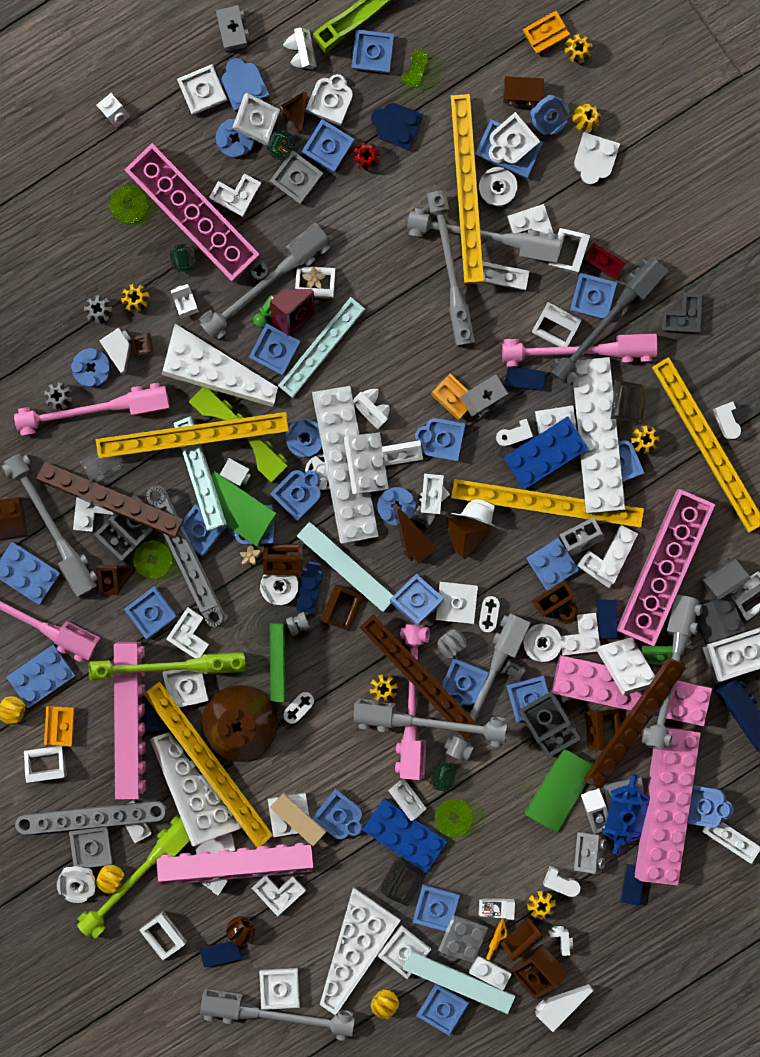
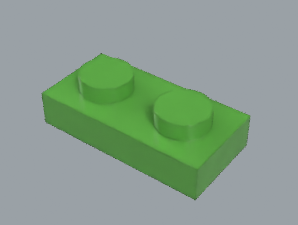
M642 646L641 653L648 664H664L668 657L672 658L673 646Z

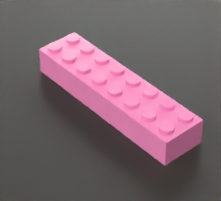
M153 143L125 169L126 173L232 283L238 280L261 257Z
M681 489L676 490L618 624L617 631L652 646L655 645L715 504Z
M141 642L114 643V666L142 664V657H145V646H141ZM145 672L114 674L115 799H139L146 791V780H143V773L146 772V761H142V755L146 751V743L142 742V736L146 730L145 723H142V717L145 715V703H142L145 684H142V678L145 676Z
M559 655L551 691L557 695L632 710L645 690L623 696L605 664ZM678 680L673 687L666 718L704 726L712 688ZM661 705L654 713V716H659Z
M666 727L669 730V735H672V742L670 747H665V750L653 748L646 794L650 800L640 837L634 877L644 882L678 885L701 733L689 729Z

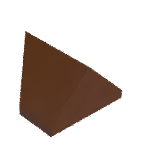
M302 92L281 105L282 113L299 134H303L305 109L308 97L306 92Z
M446 517L453 550L464 559L491 532L480 521Z
M97 565L99 594L119 595L120 590L138 566Z

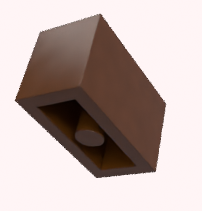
M505 76L503 103H507V106L516 107L519 104H526V107L530 108L536 107L543 99L544 78Z
M562 580L531 601L541 617L574 598L575 595L567 582Z

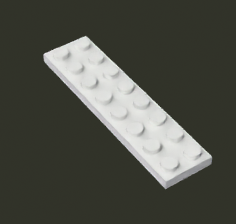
M610 357L578 360L575 365L577 368L576 372L579 375L573 380L577 427L579 434L589 447V449L580 454L586 514L625 510Z
M346 386L312 392L340 544L378 537L370 492L353 494L344 437L359 435L352 401L351 387Z

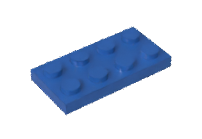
M567 416L503 458L525 490L589 449L569 416Z
M385 798L380 802L362 829L425 873L447 843L445 838L418 820L414 819L411 821L403 810Z

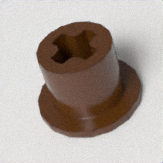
M569 600L553 610V613L559 622L570 623L577 617L578 607L575 602Z

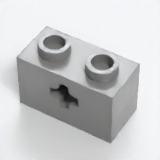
M238 5L216 10L225 52L248 47L247 41H250L248 29L244 30L243 22H246L244 10L240 11ZM231 25H235V26H236V31H235V32H232V26H231Z
M494 375L460 396L471 416L477 413L481 416L489 411L488 406L493 404L496 407L504 402L503 397L508 393L497 375Z
M594 517L560 534L571 557L605 540Z

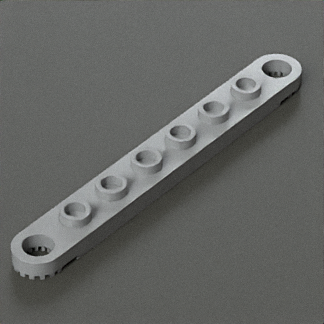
M153 486L148 489L146 496L150 506L178 517L163 487ZM154 490L161 493L159 501L154 500L152 497ZM181 526L176 539L164 534L205 621L209 626H219L223 623L225 614L183 526ZM211 612L219 614L217 622L211 620Z
M152 801L24 814L16 820L15 827L21 834H35L154 822L163 819L167 809L162 802ZM153 806L160 807V816L153 815L151 811ZM23 819L30 822V828L27 830L21 826Z

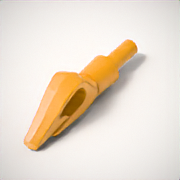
M501 918L489 945L490 950L486 957L489 961L494 950H497L499 942L507 937L504 918Z

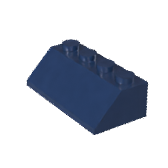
M730 678L714 690L756 751L760 753V711L755 706L757 702L751 694L747 695L744 690L746 686L740 678Z

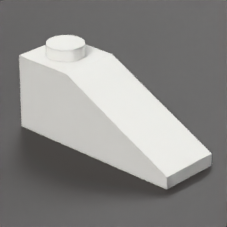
M587 984L550 997L546 1001L542 1000L536 1006V1016L554 1032L593 992V989Z

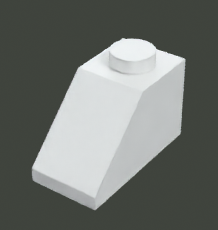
M117 328L99 341L120 373L124 374L127 370L131 344L129 343L131 338L126 330L121 331V329Z
M599 789L581 795L594 834L602 832L601 829L605 828L608 816Z

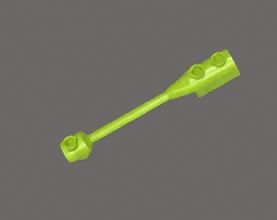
M242 652L202 654L203 657L187 660L186 662L113 666L109 660L89 661L90 681L110 680L113 674L187 670L204 674L244 672L245 656Z
M179 814L170 821L172 826L168 830L164 828L157 835L159 839L147 860L97 912L91 910L87 913L84 911L77 918L79 921L77 926L83 934L89 938L93 937L96 939L106 928L103 926V916L152 865L157 863V859L167 854L175 857L190 841Z

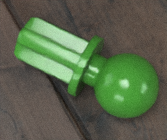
M273 295L269 296L264 306L259 308L261 312L257 313L253 318L254 324L259 328L265 327L269 321L268 316L271 317L270 301Z

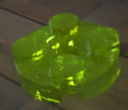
M123 185L111 195L109 208L112 215L119 222L133 224L141 221L147 214L148 201L144 192L138 187ZM132 200L134 207L126 210L124 202Z
M146 541L135 552L134 566L137 572L146 578H160L172 566L171 551L162 542ZM153 554V556L158 557L156 565L148 562L150 559L149 555Z
M449 798L436 808L435 824L438 830L449 837L464 835L472 825V810L464 800ZM453 812L455 815H459L455 823L448 819Z

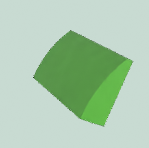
M214 471L211 476L224 514L226 526L258 547L279 515Z
M269 623L270 700L284 702L285 623Z
M566 748L561 750L525 810V815L558 832L585 787L584 777L593 764Z

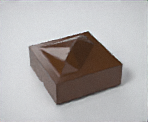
M150 333L131 337L134 356L153 352Z

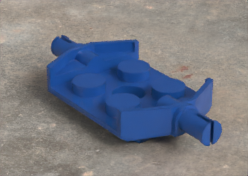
M631 774L628 785L611 790L610 792L612 794L605 828L601 830L614 841L612 853L620 855L622 845L641 837L650 799L638 789L637 781L639 775ZM627 813H631V819L628 821H624V815Z

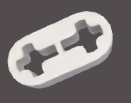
M493 596L486 597L482 602L479 627L484 632L493 631L497 624L500 603ZM490 599H493L496 607H492L491 613H488V606H485V604ZM487 615H491L490 622L493 625L485 629V625L482 622L487 620Z
M309 692L299 694L285 709L284 719L288 723L299 721L314 704L313 695ZM302 696L310 697L309 705L304 704L302 707L299 706V704L302 702ZM297 707L299 709V711L296 713L297 718L294 719L292 717L291 719H289L288 711H294Z

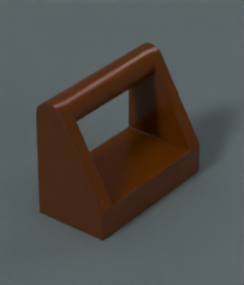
M264 544L263 575H302L303 544ZM268 551L298 552V555L268 554Z
M335 584L321 621L349 631L363 595ZM340 592L355 597L344 625L329 619Z
M620 709L585 711L588 749H605L607 744H605L603 715L613 714L615 734L621 726Z
M528 916L500 943L510 958L515 961L538 941L543 934Z

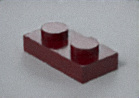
M594 242L583 258L584 261L614 280L626 264Z

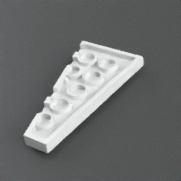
M177 324L174 325L161 375L273 407L278 389L277 386Z
M169 732L150 739L192 846L242 829L204 775H200L195 768L196 765L192 760L189 761L183 753L181 746Z
M354 887L320 1001V1005L335 1016L401 921L400 918Z

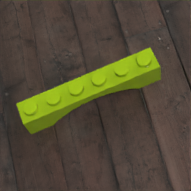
M359 0L342 14L328 21L315 31L313 38L326 54L393 0Z
M202 387L189 401L203 416L215 417L225 421L243 418L239 413L235 415L231 411L233 407L225 399L221 401L217 397L219 393L216 390ZM258 436L246 437L253 448L257 469L272 483L288 467L285 464L287 460L280 453L276 455L272 451L274 447L267 440L263 442Z

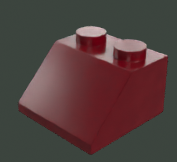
M284 289L279 294H275L270 301L272 323L287 336L293 333L315 314L314 291L312 289Z

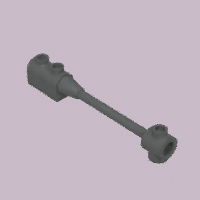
M649 257L648 260L643 258L637 265L639 270L636 274L631 272L624 280L627 284L614 308L570 358H562L561 360L557 358L550 365L552 368L550 374L557 381L569 386L579 375L576 372L575 363L619 312L625 309L635 298L642 302L665 276L668 270L652 257Z

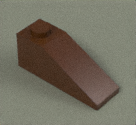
M395 503L393 510L402 546L407 550L404 554L411 562L415 559L419 564L436 548Z

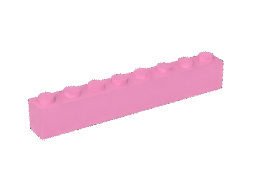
M297 843L292 847L282 844L277 845L276 848L269 849L267 846L257 847V850L240 848L236 852L220 850L218 853L213 854L209 851L200 852L199 855L183 853L180 854V857L162 855L157 859L158 886L312 872L313 870L311 845H306V843Z

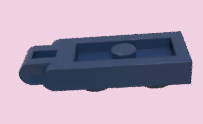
M309 560L308 567L303 568L296 611L315 614L323 571L319 570L320 562Z

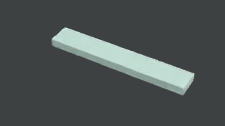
M350 297L280 382L278 387L294 398L362 315L365 308Z
M191 416L173 423L175 428L195 425L194 419ZM202 445L181 446L207 531L227 525Z
M309 522L297 535L299 539L382 612L390 605V599L393 595L312 523Z
M411 950L403 966V970L508 1014L515 999L514 994L502 991L488 983Z

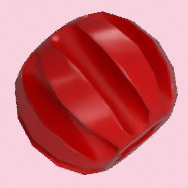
M365 142L361 143V149L355 147L353 154L358 155L352 158L353 163H360L357 167L360 170H363L365 166L368 167V171L373 170L371 164L378 166L380 160L375 157L381 155L379 149L374 151L375 145L372 143L368 147L365 146ZM365 153H369L368 160H364L363 156H365Z

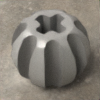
M95 295V301L91 297L87 300L90 305L88 307L84 306V312H90L86 316L89 321L95 318V324H101L102 318L105 321L110 318L107 316V313H112V307H107L110 303L107 298L101 301L102 296ZM100 306L102 311L96 314L94 308Z
M58 382L57 387H55L54 383L50 384V392L45 391L44 396H49L45 403L47 406L53 403L52 410L58 411L60 405L63 410L68 407L66 401L72 402V397L67 396L68 393L72 392L69 386L63 389L64 383ZM57 392L62 394V397L59 398V401L54 398V396L57 395Z
M457 630L448 631L438 640L440 652L448 658L456 657L467 646L464 635Z

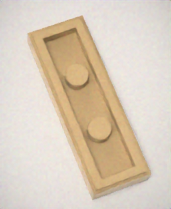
M284 792L270 807L312 846L326 833L324 828Z

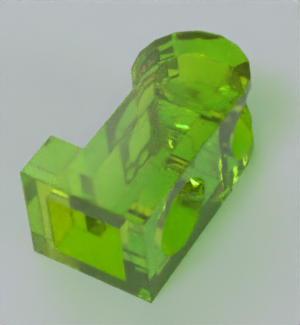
M415 50L412 53L408 74L402 73L401 84L419 89L428 59L425 51Z

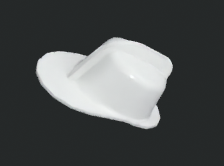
M483 500L469 502L461 514L450 513L460 517L476 519L495 527L492 524L494 505Z

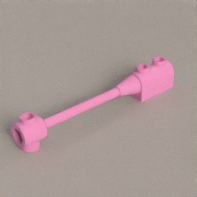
M657 334L617 335L616 342L590 346L584 354L598 353L599 355L622 358V362H633V358H641V362L652 361V357H657ZM504 339V343H502V361L507 363V366H518V362H522L525 356L574 354L580 346L525 348L522 343H519V339Z
M161 382L150 384V389L143 390L142 386L132 387V392L110 402L38 415L34 410L30 411L29 407L20 408L18 413L14 414L16 429L18 433L20 432L21 436L36 434L35 429H38L41 422L105 410L130 409L131 415L135 416L171 409L167 388L162 386Z
M0 601V610L39 629L54 644L58 645L57 650L66 654L70 651L75 654L74 659L79 662H84L85 659L89 661L100 637L68 621L61 627L41 622Z
M406 624L405 628H401L400 637L405 639V644L410 647V653L417 660L418 648L424 645V642L428 643L430 630L425 625L420 624L417 627L415 624ZM409 681L408 715L416 717L417 688ZM417 725L405 726L401 743L396 745V753L401 754L400 762H396L395 772L400 773V778L420 780L425 778L426 740L418 738Z

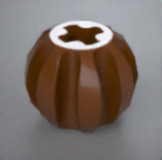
M238 916L229 922L226 934L234 944L245 945L254 937L255 927L247 917Z

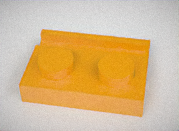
M557 11L550 13L523 29V33L536 55L570 36Z
M449 374L432 391L431 395L457 420L468 411L460 398L468 390L453 375Z
M46 706L44 745L73 746L75 707Z

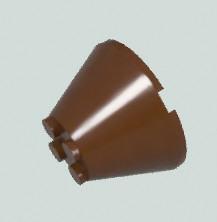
M236 685L218 691L208 701L202 714L201 727L206 743L217 755L230 761L243 762L255 759L267 751L275 739L278 719L274 705L264 693L250 686ZM240 722L242 729L236 728L234 724Z

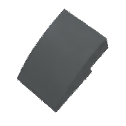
M135 494L131 497V498H133V499H135V500H138V501H140V502H143V501H142L139 497H137ZM114 513L93 535L92 539L120 565L154 529Z
M552 691L518 710L547 758L581 740V735Z

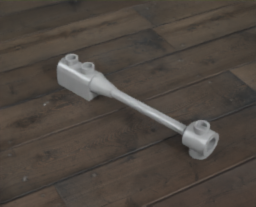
M446 190L427 193L430 213L436 215L438 219L451 285L449 314L455 344L460 346L475 343L469 307L460 286H458L444 215L449 210Z
M415 208L414 212L410 211L407 224L409 235L423 237L424 233L426 234L430 229L440 230L438 222L432 221L430 215L426 214L425 209ZM446 224L448 232L461 234L460 226ZM528 229V233L498 234L480 230V237L483 239L499 241L503 244L519 248V256L555 263L558 262L562 241L558 239L559 235L547 233V237L540 236V231Z
M314 223L286 246L290 253L277 266V269L222 314L213 313L211 310L206 312L199 319L200 325L212 339L214 337L220 339L226 334L224 329L227 327L226 320L281 274H285L299 265L305 264L309 266L315 261L313 256L317 252L323 254L330 248L328 245L331 242L320 226Z
M21 453L7 459L1 467L8 479L21 480L57 542V548L63 561L58 563V566L76 598L97 587L96 582L98 578L94 571L89 573L86 567L89 563L84 554L80 556L63 539L28 479L27 475L30 471L28 466L32 465L27 455L22 457Z
M676 594L673 602L667 632L669 635L674 636L672 659L678 662L689 638H691L692 634L696 635L698 630V623L694 622L696 616H701L702 605L699 604V600L696 598ZM673 688L661 704L657 724L644 729L642 743H645L650 748L665 750L666 746H671L672 735H669V730L664 725Z
M511 613L509 616L504 615L500 624L503 629L500 634L496 633L492 641L495 644V649L490 666L491 669L470 713L474 721H476L497 672L502 668L508 655L516 657L531 622ZM461 734L454 735L453 739L449 737L444 748L447 749V754L464 761V759H469L474 746L471 745L469 738L465 740Z
M359 698L354 704V723L359 724L360 729H370V725L377 726L378 731L387 732L389 728L417 725L484 734L486 740L491 741L490 745L494 747H501L502 743H506L508 738L509 724L506 723V719L503 717H491V721L485 726L416 718L396 711V703L392 702L384 703V701L377 702L376 700Z
M204 989L202 995L200 1015H204V1019L207 1021H214L215 1017L223 1018L224 1023L233 1024L234 1020L261 1017L328 1027L333 1034L337 1035L336 1038L341 1041H346L348 1036L352 1037L355 1017H353L352 1012L347 1010L338 1011V1015L334 1016L332 1020L260 1010L257 1007L242 1003V994Z

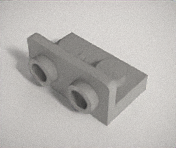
M577 832L575 871L593 874L602 872L605 867L604 851L607 847L605 834Z

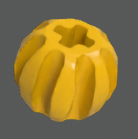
M579 34L573 35L574 40L569 38L565 43L568 48L564 49L565 55L570 54L569 60L574 62V59H577L578 64L584 63V58L589 59L592 53L589 50H593L592 43H587L589 38L585 35L583 39L579 37ZM576 46H577L578 48L582 47V48H583L582 51H580V50H577V51H576V50H575Z
M590 104L578 106L574 111L575 115L572 117L573 123L577 124L575 128L579 131L582 129L584 133L596 130L600 125L599 121H601V114L597 112L598 108L596 106L591 107Z
M135 284L129 285V291L124 288L122 294H126V297L121 298L122 304L128 303L125 309L130 312L133 307H135L136 312H140L141 305L147 307L149 304L144 301L145 298H150L149 292L142 293L145 289L144 286L139 285L135 289ZM135 294H137L140 297V299H137L134 303L131 297H134Z
M647 425L641 426L642 432L637 428L635 429L633 434L637 438H631V444L636 442L637 447L634 449L637 452L643 448V454H649V447L655 451L658 446L654 444V441L660 442L659 436L654 437L656 430L653 427L649 432ZM647 435V439L650 441L648 443H645L644 445V441L641 440V437Z
M383 674L378 675L380 681L377 682L373 678L370 682L376 686L375 688H369L370 694L377 693V696L373 698L377 702L380 697L384 698V703L389 702L387 696L390 695L395 698L396 693L391 690L394 688L398 689L397 683L390 684V681L393 679L390 675L387 680L383 679ZM382 684H386L389 690L381 693V689H378V686L381 687Z
M5 697L0 703V720L9 725L18 724L22 720L25 713L24 702L18 697Z
M106 865L99 872L96 884L104 893H115L123 883L124 873L118 866Z
M537 891V897L533 895L529 897V900L533 902L528 903L527 908L528 910H534L531 913L534 918L541 915L540 919H546V914L552 915L554 913V910L550 908L556 907L555 900L549 901L552 897L550 893L547 892L545 896H542L543 891ZM539 902L544 904L545 907L543 909L539 907Z
M390 990L379 991L371 1001L372 1012L381 1019L392 1017L399 1007L397 996Z

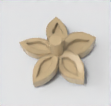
M315 267L311 269V273L303 274V278L307 280L306 288H311L315 285L321 289L319 280H322L325 274H317Z
M250 545L247 552H240V555L244 558L242 565H246L249 561L251 564L256 565V558L262 552L255 550Z

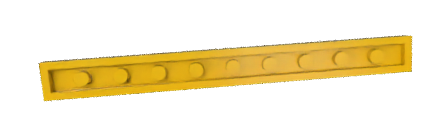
M470 94L451 95L464 284L484 283Z
M668 357L651 368L745 529L749 533L760 526V512L670 358Z
M287 412L95 440L98 458L286 432L289 431Z
M454 479L451 495L453 499L466 501L483 500L492 505L588 520L594 517L596 521L640 528L644 508L625 506V510L586 514L585 499Z
M159 681L147 690L144 696L255 846H262L273 834Z

